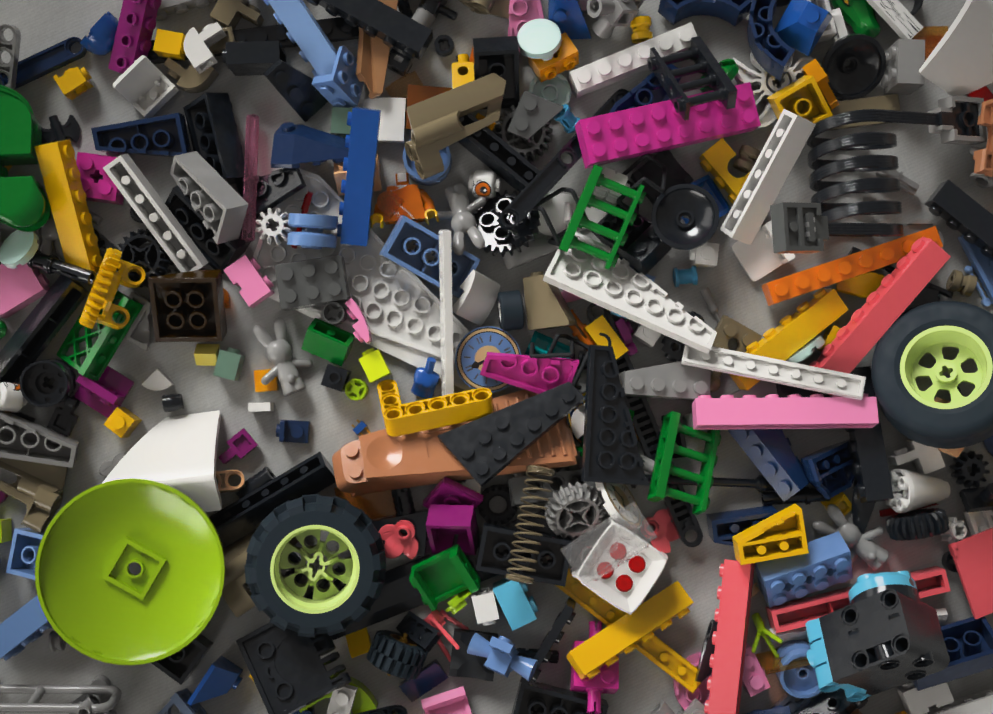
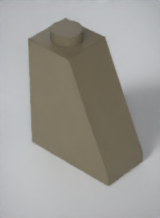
M543 271L531 272L530 277L523 278L528 330H544L577 325V321L558 287L543 281Z

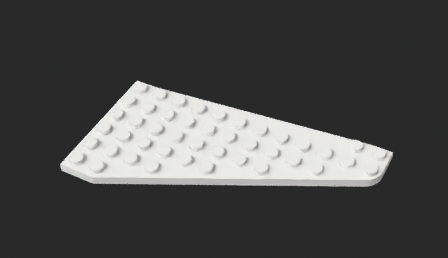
M300 169L306 187L272 208L274 213L277 208L281 209V214L285 212L288 214L302 213L305 194L309 191L313 195L307 214L337 216L338 224H342L343 215H339L340 202H344V200L338 196L320 175ZM273 222V226H270L273 231H276V227H279L276 222ZM288 226V228H291L293 232L297 230V228ZM371 228L367 247L340 244L341 237H337L336 248L322 247V249L301 248V246H297V249H295L291 245H287V241L283 238H280L281 245H277L275 239L272 245L267 244V239L264 241L259 239L253 257L261 266L259 271L262 276L267 275L274 285L272 287L274 294L269 298L280 302L275 265L342 255L345 260L350 298L354 299L369 325L372 342L368 345L417 368H425L428 357H433L436 359L433 371L438 373L441 379L440 300L415 274L379 254L385 243ZM337 229L323 230L324 234H334L337 237ZM345 302L339 303V304H341L345 309L348 308V307L345 305ZM325 305L296 309V311L313 319L318 318L326 322L322 316V310ZM347 314V318L342 324L334 326L353 334L356 330L352 326L358 319L353 320ZM453 315L454 385L467 391L473 390L462 381L455 366L457 347L463 337L470 331Z

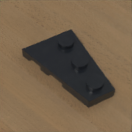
M281 59L263 73L304 122H307L329 102L312 85L313 78Z
M283 168L272 171L269 175L262 177L258 175L252 177L251 180L235 182L241 197L248 203V216L253 220L260 217L261 212L266 213L268 208H274L306 187L299 168Z

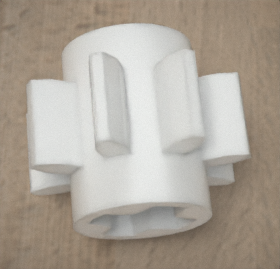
M948 517L949 530L944 534H940L941 540L948 541L951 544L964 539L968 532L964 525L965 521L957 520V517Z

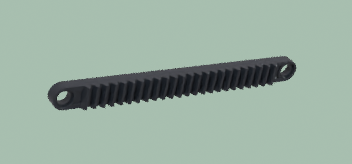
M591 303L586 310L589 323L597 319L591 312L594 306H598L594 303ZM601 307L604 311V318L621 339L610 311ZM627 352L616 359L619 373L634 370ZM624 396L627 408L635 411L632 422L644 456L655 461L660 430L646 398ZM668 484L670 488L685 492L683 485ZM666 496L663 499L681 542L688 547H697L703 540V533L695 514H692L691 504ZM691 529L695 530L697 533L696 540L688 542L685 538L686 532Z

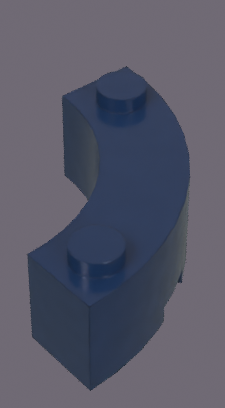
M660 0L658 13L672 25L688 17L706 15L723 19L735 27L749 15L752 0Z
M752 0L747 25L749 47L760 66L771 76L781 81L792 65L795 49L788 46L774 32L772 17L775 14L778 0Z

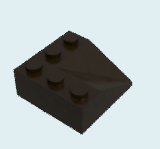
M196 270L148 278L155 342L223 341L227 334L221 270Z

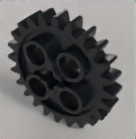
M505 190L504 195L496 192V197L489 199L482 207L477 209V213H472L476 219V228L484 237L485 246L483 249L486 254L491 250L493 256L500 252L501 256L504 257L505 253L509 251L510 255L513 256V250L515 249L521 253V246L529 247L527 241H535L533 234H539L538 226L541 225L540 215L537 210L533 209L522 220V223L512 229L516 235L511 230H504L499 225L498 216L493 212L500 215L517 196L515 190L511 195L508 194L507 190ZM504 215L503 219L506 224L512 225L515 223L513 215Z

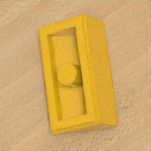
M869 272L836 283V291L867 299L872 292H875L880 287L881 281L885 276Z

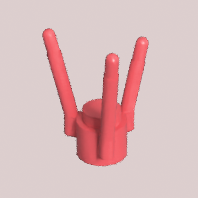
M443 609L440 612L438 610L432 611L424 621L439 630L459 650L460 646L442 627L446 623L444 618L461 629L469 630V628L448 615ZM439 639L437 644L450 662L451 656L441 639Z

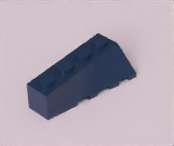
M782 429L728 430L784 502L810 483L798 457L794 455L790 447L792 444L789 438L785 437Z

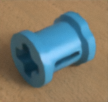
M564 104L562 105V112L557 114L554 119L564 126L566 133L570 134L576 130L575 124L580 118L575 117L570 111V107Z
M691 266L688 269L673 268L672 274L675 287H679L681 284H698L696 266Z

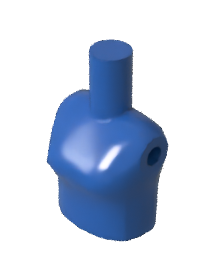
M428 357L425 368L418 367L416 369L411 389L413 394L425 399L434 396L435 388L440 379L439 374L433 371L436 359L433 357Z

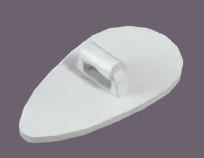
M560 193L540 205V207L545 209L556 233L559 234L567 229L577 204L572 195ZM592 206L585 209L588 219L595 223L601 221L608 214ZM538 211L541 223L538 226L539 232L543 235L553 236L541 211ZM577 228L576 232L586 230V228Z

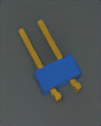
M357 419L356 421L359 424L356 427L353 424L351 425L354 427L353 431L357 435H363L361 433L363 429L371 433L363 421L360 422Z

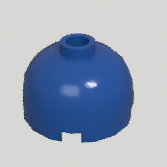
M109 11L107 14L105 13L90 29L89 36H84L80 45L98 56L110 53L113 49L118 19Z

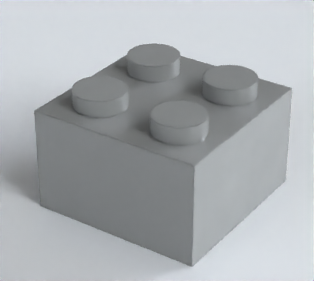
M898 39L885 51L886 68L881 79V86L884 87V94L911 95L925 84V77L919 73V69L925 62V40Z

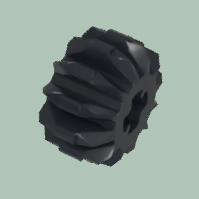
M962 451L960 458H953L956 464L949 466L951 469H955V472L950 476L957 478L956 483L958 485L964 484L965 488H970L972 485L979 487L980 481H987L983 475L990 473L989 470L985 469L989 463L988 461H982L984 457L982 454L976 455L975 451H969L968 453ZM968 467H972L971 472H967Z

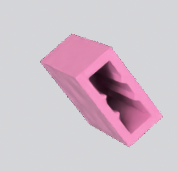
M26 263L24 265H17L15 269H10L0 264L1 318L7 319L43 297L50 289L48 287L50 284L49 280L43 273L39 272L38 268L32 269Z

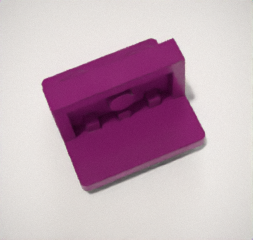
M107 366L99 381L80 374L76 382L81 385L74 397L109 418L116 407L121 406L133 387L134 381Z

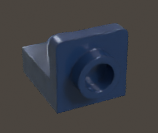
M280 420V424H277L276 437H279V442L309 443L310 421Z

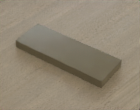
M898 94L838 101L839 106L831 112L833 115L863 109L901 110ZM859 122L839 126L827 131L879 125L890 122Z

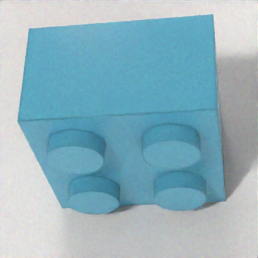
M503 578L493 583V592L512 631L536 620V612L539 610L533 596L528 597L526 593L529 591L527 583Z

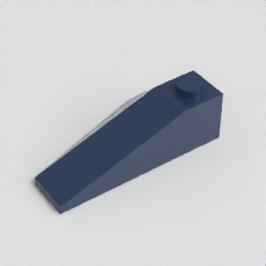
M673 64L666 65L669 70L678 69ZM652 72L624 97L619 99L609 113L667 101L669 96ZM682 77L676 78V81L679 83Z
M292 122L283 123L274 133L271 168H300L299 163L313 162V166L321 165L322 162L327 160L341 163L344 161V157H348L349 148H345V138L305 125H296Z

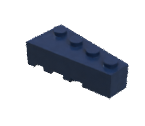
M181 113L91 128L95 150L101 152L174 157L175 155L192 152L185 116Z

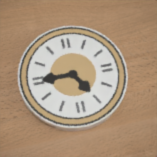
M595 482L596 489L602 492V497L605 501L603 506L617 524L628 528L632 532L640 528L642 525L641 512L626 484Z

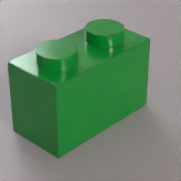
M315 318L306 331L301 349L342 367L350 354L355 336L350 332Z

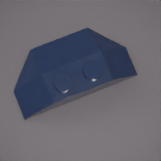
M850 439L824 447L801 458L807 480L825 499L836 496L850 488L853 484L855 476L852 473V463H854L853 455L848 450V441Z

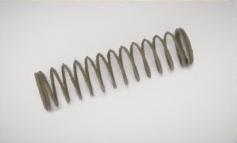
M528 465L526 475L533 479L524 480V483L530 487L523 488L522 491L529 496L520 498L522 502L528 505L519 506V509L527 514L517 515L519 520L526 523L515 524L518 529L525 532H515L513 534L524 541L512 542V545L523 550L510 551L512 555L522 559L508 560L510 564L520 568H507V572L511 574H506L505 578L516 582L533 584V578L514 573L510 570L536 572V570L511 561L537 563V560L526 558L513 552L539 554V552L514 543L541 545L539 542L522 538L516 534L543 536V534L523 529L517 525L545 527L544 525L524 520L520 516L546 518V516L534 514L521 508L532 507L547 510V507L538 506L523 499L530 498L545 501L550 499L532 495L524 490L551 492L549 489L530 485L526 481H541L552 484L553 481L539 479L528 473L554 476L555 471L546 467Z

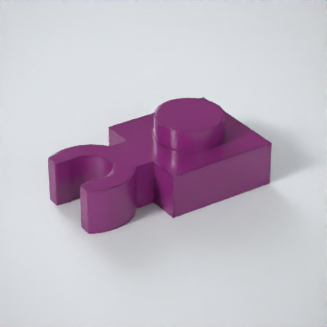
M623 318L615 321L620 337L629 350L627 351L628 356L638 353L632 340L631 333H633V329L629 321L625 322Z

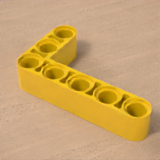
M386 379L377 385L386 432L393 437L477 420L494 413L492 392L488 388H477L401 404L396 381Z

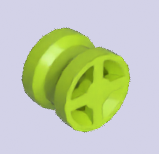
M351 379L345 385V394L351 400H362L368 394V385L361 379Z

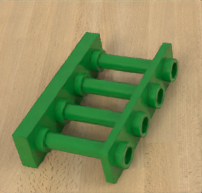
M594 165L558 249L564 252H568V249H578L606 261L603 268L609 270L610 266L615 267L619 255L616 252L619 245L624 246L628 237L625 231L628 224L633 225L637 216L634 210L637 204H642L646 192L643 191L644 185L640 184L637 190L605 178L604 174L601 173L603 168ZM601 185L632 198L628 211L595 198L596 196L592 194L595 186L600 187ZM592 206L623 219L619 232L586 219L587 216L583 215L586 207L591 208ZM584 227L614 240L610 253L577 240L578 237L574 236L577 228L582 229Z
M671 411L663 417L647 500L658 502L668 496L693 504L692 514L698 515L705 512L710 504L708 496L714 482L712 474L718 460L716 452L721 442L720 430H708L707 432L693 430L692 427L681 424V421H679L681 413ZM678 432L705 441L704 452L701 453L677 445L675 441ZM673 454L702 462L700 473L697 474L673 466L671 463ZM673 475L698 483L696 495L670 488L667 484L668 477Z

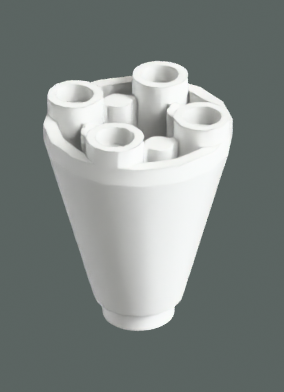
M894 469L889 471L894 498L884 502L886 505H890L895 512L906 513L948 498L950 496V485L947 481L906 469Z

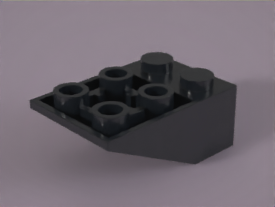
M618 204L615 206V207H618V208H620V209H623V210L627 211L626 209H624L623 207H621V206L618 205ZM608 213L597 224L619 232L623 219ZM638 213L633 225L628 224L625 231L628 237L624 246L619 245L616 254L619 255L621 260L623 258L630 263L629 266L640 274L642 272L646 275L671 250V247L664 244L657 237L653 230L652 221ZM591 231L603 244L612 248L614 240Z

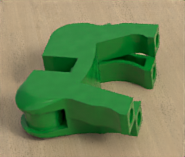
M0 84V223L22 232H33L44 226L50 218L51 207L43 186L33 176L8 177V170L4 166L39 164L34 146L42 144V129L39 121L34 116L29 102L17 91Z

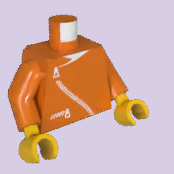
M408 173L395 174L396 186H388L386 192L381 194L375 205L374 213L370 217L371 228H373L374 223H380L381 229L384 227V222L386 225L396 224L400 215H404L415 222H426L427 225H429L431 218H436L437 222H439L434 201L424 189H419L418 184H409Z

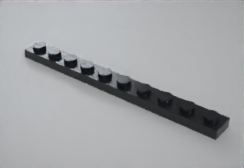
M342 17L316 20L331 42L359 39V27L350 26ZM284 24L233 30L236 42L279 41L283 48L298 47L297 43L293 44L286 35L288 30ZM151 40V49L148 52L147 58L153 64L165 63L168 58L160 57L153 51L155 40ZM222 53L214 54V57L222 56Z

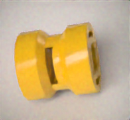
M638 16L633 18L630 23V28L633 29L631 34L632 43L639 44L653 38V33L649 28L652 25L651 17Z

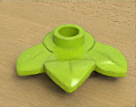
M469 589L460 592L447 602L449 606L445 610L446 613L451 611L454 615L467 605L464 599L471 595Z

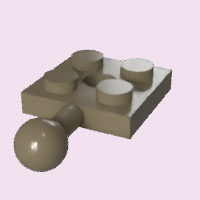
M722 315L715 329L717 335L712 346L729 349L728 341L733 338L737 342V348L734 351L745 353L747 351L746 347L755 341L759 342L762 335L732 318ZM713 371L710 392H715L720 388L721 381L719 378L722 372Z

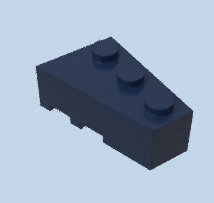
M772 505L706 514L709 536L714 543L733 546L732 536L774 515L778 511Z

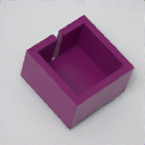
M430 504L426 529L432 554H438L452 547L455 534H459L457 544H459L464 554L476 555L479 530L474 505Z

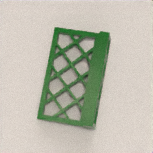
M117 290L112 303L115 304V300L122 298L118 305L127 309L130 314V320L127 325L122 329H113L97 323L98 330L91 333L90 328L80 325V314L56 354L78 370L79 374L95 381H99L143 307L142 304ZM120 313L112 315L113 321L120 324L125 320L124 316ZM85 327V335L79 337L80 329ZM98 336V339L92 347V338ZM86 341V350L80 352L79 343ZM73 346L74 354L66 356L65 354L68 349ZM87 355L86 359L81 365L80 357Z

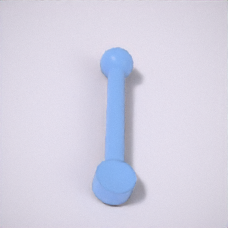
M967 265L964 268L965 273L975 276L973 274V267ZM977 281L976 289L982 298V306H990L991 301L989 298H986Z

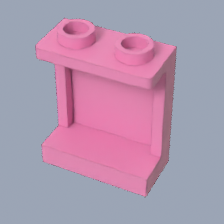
M464 686L421 700L425 714H472Z

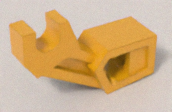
M816 58L803 66L801 71L804 75L814 76L830 110L832 111L838 107L839 102L828 84L830 82L828 76Z

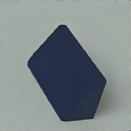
M435 659L422 668L417 679H406L400 683L399 687L408 699L413 702L449 677L438 660Z

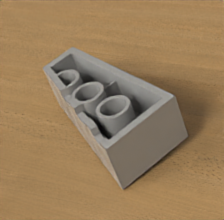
M197 151L175 155L170 174L183 194L190 196L191 206L195 212L199 211L205 219L202 223L206 229H211L215 234L213 239L216 244L239 239L248 203Z
M681 361L629 370L618 374L621 386L624 388L625 396L694 401L700 395H710L711 370L683 365Z
M0 411V457L69 468L74 467L79 447L78 440L69 436L66 437L54 430L12 413Z

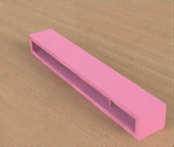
M863 393L862 400L836 395L824 397L823 394H813L810 397L791 394L784 398H779L777 394L766 395L765 398H757L756 395H744L743 398H734V395H722L720 398H712L711 395H700L692 403L693 430L873 428L879 424L877 398L869 397L865 393Z

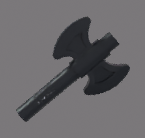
M57 115L50 116L51 129L41 127L42 144L67 140V138H71L77 143L80 136L79 124L73 115H69L64 125L61 124Z

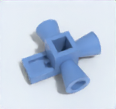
M476 632L467 649V654L487 658L484 666L507 678L510 672L515 671L530 681L538 664L536 659L518 656L519 652L514 647L515 644L512 643V640L501 635L499 638L492 636L489 642Z

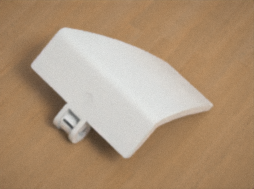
M967 0L944 37L919 69V73L951 96H964L993 82V0Z
M220 411L164 418L128 451L103 483L129 478L157 481L189 496L204 512L221 510L222 502L216 480L217 446L221 420Z

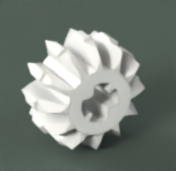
M268 208V215L261 212L260 216L263 217V220L257 219L255 221L256 224L261 225L255 231L262 233L259 238L262 241L267 239V244L272 245L275 239L276 244L281 245L280 238L287 241L286 232L293 231L291 228H288L287 218L289 214L287 212L281 214L280 208H277L275 213L271 208ZM273 222H276L279 225V227H276V231H273L270 228V226H273Z

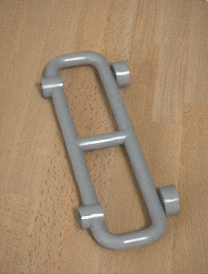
M104 675L96 676L91 685L1 684L0 682V694H33L27 703H0V712L104 713L117 705L122 692L118 687L111 686L109 678ZM44 694L112 695L109 701L101 704H94L90 700H84L81 704L39 703Z

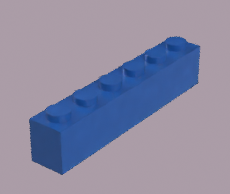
M353 107L352 112H348L347 125L351 126L350 135L346 134L345 148H349L348 157H344L343 171H347L346 180L342 179L341 193H345L344 202H340L339 215H343L342 224H338L337 237H341L340 244L367 247L369 242L381 110Z

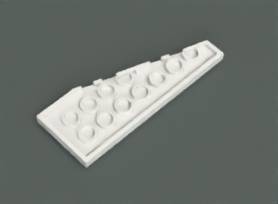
M578 232L574 235L578 237L577 240L608 253L611 251L609 246ZM557 249L544 275V282L706 354L710 352L717 332L697 316L693 317L687 313L681 303L672 301L667 297V292L642 272L639 274L633 270L627 260L618 258L615 267L610 266V269L607 270L603 268L606 261L578 249H568V252Z

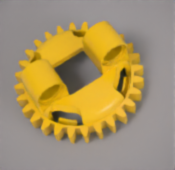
M112 248L106 250L81 314L80 325L93 329L95 323H99L113 329H122L129 322L130 314L128 310L112 302L119 284L128 288H137L143 283L146 274L142 267L120 259L122 251ZM128 273H138L140 280L137 282L131 281ZM120 313L124 316L125 320L123 323H116L113 321L112 315Z

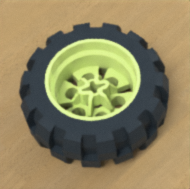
M319 494L302 495L300 498L288 500L276 507L263 519L252 535L246 551L245 579L252 593L250 597L259 612L264 611L270 618L269 622L283 631L287 628L298 632V636L315 638L316 634L328 633L331 636L346 631V627L352 623L360 622L371 611V606L375 600L379 599L385 583V547L380 533H378L369 516L362 509L359 510L350 504L349 501L334 495L333 497L321 496ZM321 530L329 532L325 542L320 541ZM308 535L315 536L317 544L314 546L307 545L305 537ZM296 537L302 547H296L289 541ZM329 541H337L340 546L339 549L330 551L327 548ZM349 549L352 557L342 558L338 554ZM291 552H298L301 555V560L299 562H292L289 554ZM319 555V565L323 567H319L316 573H313V565L310 563H314ZM337 562L343 563L346 567L341 573L333 569V565ZM295 568L294 573L285 577L282 576L281 569ZM297 574L306 575L308 581L304 584H299L295 579ZM337 578L346 585L339 590L333 579ZM320 579H327L330 586L326 589H321L318 587L317 582ZM308 585L310 587L314 586L313 599L304 597Z

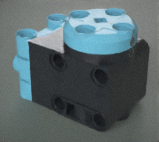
M909 571L868 573L859 576L857 582L848 592L850 605L820 618L810 620L805 624L810 649L807 650V659L815 669L819 691L829 693L840 688L844 689L846 700L849 702L862 701L867 697L891 688L922 679L944 670L950 662L937 612L932 606L921 602L916 582L912 579Z

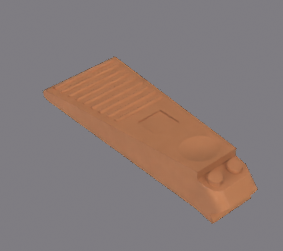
M524 389L493 398L494 412L538 395V393ZM566 416L496 476L526 472L528 465L549 469L576 465L578 454L572 430L568 427ZM472 421L394 437L388 435L386 429L361 435L359 440L347 443L333 454L332 462L336 485L340 491L351 493L352 497H357L379 491L438 484L444 477L454 481L474 479L438 438V435Z

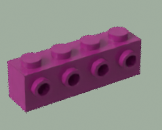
M123 0L108 69L123 74L140 56H148L161 0Z

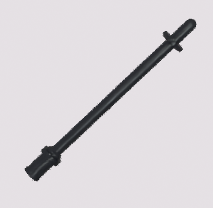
M645 475L650 484L652 475ZM759 475L756 479L714 477L712 485L756 488L760 493L775 491L763 475ZM669 476L667 484L697 486L698 484L676 476ZM631 485V488L637 487V485Z

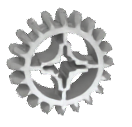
M578 481L574 486L568 483L566 488L560 486L559 492L553 491V497H549L548 499L550 500L545 505L548 508L545 510V519L549 528L556 535L560 534L563 539L567 536L573 539L575 535L581 539L582 534L586 533L589 535V530H596V524L602 523L601 517L605 516V507L603 506L604 502L601 494L593 486L590 487L587 483L581 485Z

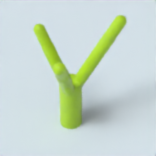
M760 613L752 614L751 617L757 633L751 652H756L760 637L763 636L775 658H779V654L769 637L780 644L783 643V640L765 628Z

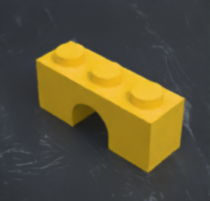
M721 138L699 157L700 165L706 172L710 171L715 177V184L720 189H725L729 194L728 199L734 204L750 172L741 178L733 177L729 173L727 168L728 162L736 153Z

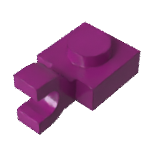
M243 428L227 441L230 448L218 458L223 464H227L236 455L242 459L255 449L258 444L247 430Z

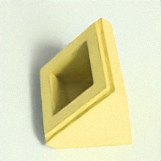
M197 344L194 351L196 365L215 366L220 344Z

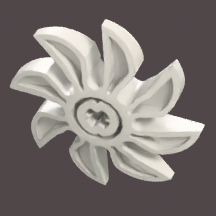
M750 52L751 64L760 73L748 68L733 57L739 67L734 79L738 84L750 82L751 86L754 85L757 90L753 91L756 105L761 99L766 101V106L759 115L761 126L756 129L765 128L777 119L767 97L796 81V77L804 75L801 71L802 67L811 62L813 58L802 57L797 60L780 81L760 66L752 52ZM776 80V83L779 82L780 86L776 87L777 84L774 86L772 82Z

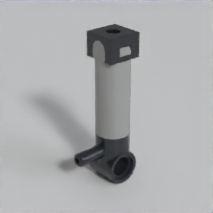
M421 0L411 19L430 29L439 13L453 21L456 20L458 13L445 6L448 0ZM395 47L389 53L387 68L406 78L413 65V59L408 58L402 53V50Z

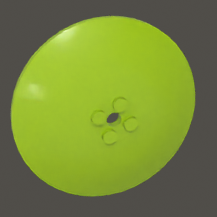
M136 478L118 479L83 491L71 499L55 515L48 525L38 548L35 564V585L41 608L47 620L58 635L71 647L88 657L105 663L140 665L164 659L180 651L191 643L207 626L219 605L223 593L226 571L225 556L214 524L203 509L189 496L157 481ZM132 562H136L141 566V572L137 575L132 574L129 570V565Z

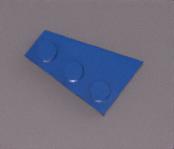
M548 0V20L558 25L561 34L566 32L571 40L592 39L585 16L580 8L579 0Z

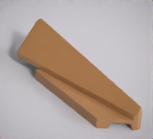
M378 0L397 10L398 0ZM359 27L356 76L360 82L364 81L369 89V98L374 99L383 94L390 47L384 44L383 40L379 37H370L363 31L364 29Z

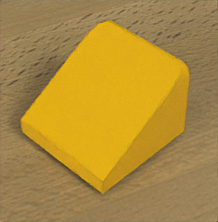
M843 492L832 497L828 502L821 501L826 510L828 505H836L844 516L852 510V503Z
M367 627L346 635L351 658L368 653L372 641Z

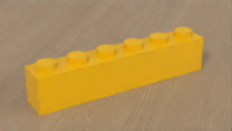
M68 139L34 146L65 262L97 273L103 258L100 255L97 244L98 239L92 225V216L87 206L86 193L82 187L80 171L77 168L75 152L71 141Z
M821 288L813 294V299L809 302L801 303L793 315L789 314L782 318L779 326L775 329L767 330L763 334L764 338L759 342L755 341L748 345L745 353L785 361L849 309L835 289ZM729 374L740 390L748 391L760 381Z
M677 580L642 603L631 615L627 613L569 651L566 658L581 680L586 677L590 680L601 672L599 668L605 664L607 667H610L619 660L617 656L623 652L627 655L637 648L636 644L641 640L645 643L655 636L654 631L659 628L663 631L673 624L671 620L678 616L681 619L691 612L689 608L694 602Z

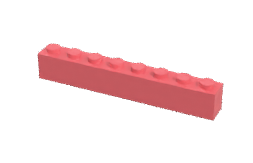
M922 236L921 239L916 240L911 246L910 252L897 262L896 268L892 273L883 278L880 287L867 297L866 303L861 309L853 313L849 323L837 332V337L831 344H827L823 348L819 358L811 362L809 366L850 374L951 256L932 239Z
M724 559V564L721 563L719 575L722 577V586H718L717 599L720 600L719 609L716 608L714 617L715 622L718 623L717 631H714L712 636V645H715V651L710 656L709 666L713 669L712 677H709L707 681V690L710 691V697L705 702V714H739L755 563L740 565L738 561Z
M933 566L910 572L912 579L916 582L920 599L951 591L944 568ZM852 586L788 601L771 608L769 606L765 607L770 628L777 634L805 627L806 622L820 618L850 605L848 592Z

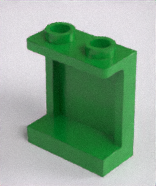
M459 544L413 565L409 577L413 588L418 589L423 603L426 606L428 605L431 611L437 610L439 602L466 589H469L471 594L480 589V577Z

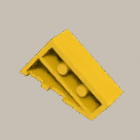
M796 503L732 536L735 558L740 565L809 553L802 508Z

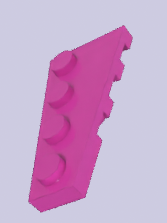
M487 352L480 375L540 394L567 382L572 384L579 365V359L531 358L529 355Z

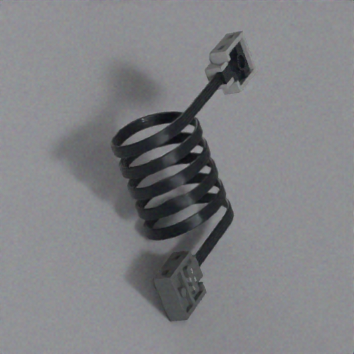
M949 96L939 99V108L927 111V113L881 109L854 110L836 114L815 123L816 125L807 140V145L813 148L808 153V166L815 170L809 176L810 189L817 193L811 197V203L782 202L770 205L774 253L824 251L823 241L829 240V236L887 237L904 235L903 224L833 222L856 215L901 214L902 203L900 201L877 200L858 203H823L832 198L850 193L900 191L899 179L864 178L847 182L820 181L841 172L896 170L899 168L897 156L863 155L842 160L818 159L837 150L894 148L897 146L896 134L863 132L834 139L817 138V135L852 123L890 122L928 125L929 133L940 134L941 144L977 145L987 142L986 127L977 125L984 98Z

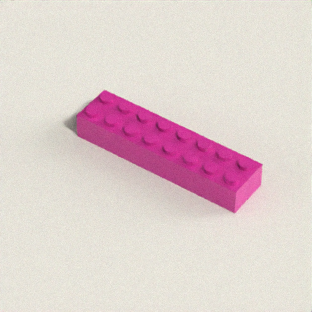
M751 83L735 85L737 88L735 108L727 110L722 102L718 100L690 107L689 120L684 121L680 113L676 112L671 100L580 119L575 124V129L585 169L591 168L594 165L600 166L640 157L644 154L658 153L755 130L761 124ZM714 90L708 91V92L699 93V94L689 95V96H687V97H688V98H691V97H694V96H698V95H702V94L714 92Z

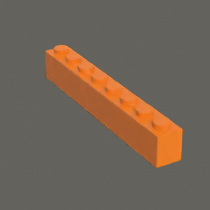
M936 226L765 283L761 287L767 304L771 306L895 264L910 252L913 243L921 239L922 236L932 239L940 247H943Z

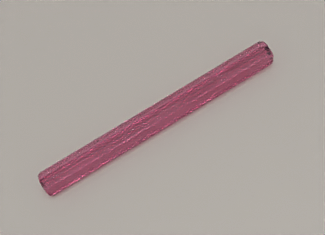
M255 114L246 116L243 199L248 203V208L242 225V240L246 242L255 240L259 116Z

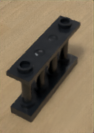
M700 36L691 38V47L688 51L664 57L659 55L655 47L650 48V58L647 59L648 68L650 71H653L673 102L676 112L681 114L684 121L689 120L690 107L718 100L722 102L727 110L735 108L737 88ZM689 59L695 63L694 65L669 70L666 66ZM695 73L703 74L705 77L678 84L676 78ZM707 86L714 90V92L688 98L684 93Z

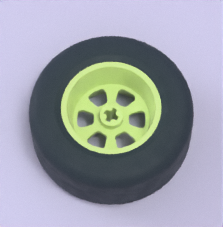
M938 301L927 303L902 314L879 339L872 358V384L883 414L900 433L917 443L942 449L968 447L993 436V314L978 306L964 302ZM944 347L959 349V353L954 360L943 358L942 349ZM926 354H931L936 360L932 368H925L918 364ZM968 359H973L978 371L975 373H964L961 369V364ZM947 372L950 375V378H946V376L943 375V373ZM918 377H929L933 384L927 390L920 391L916 384V379ZM962 382H968L975 386V389L968 397L962 396L957 389ZM939 390L949 391L951 402H935L934 398Z

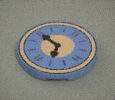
M492 326L479 327L470 331L460 341L455 354L456 370L462 381L470 388H488L491 392H497L508 387L510 384L480 375L487 352L521 355L520 348L508 332Z

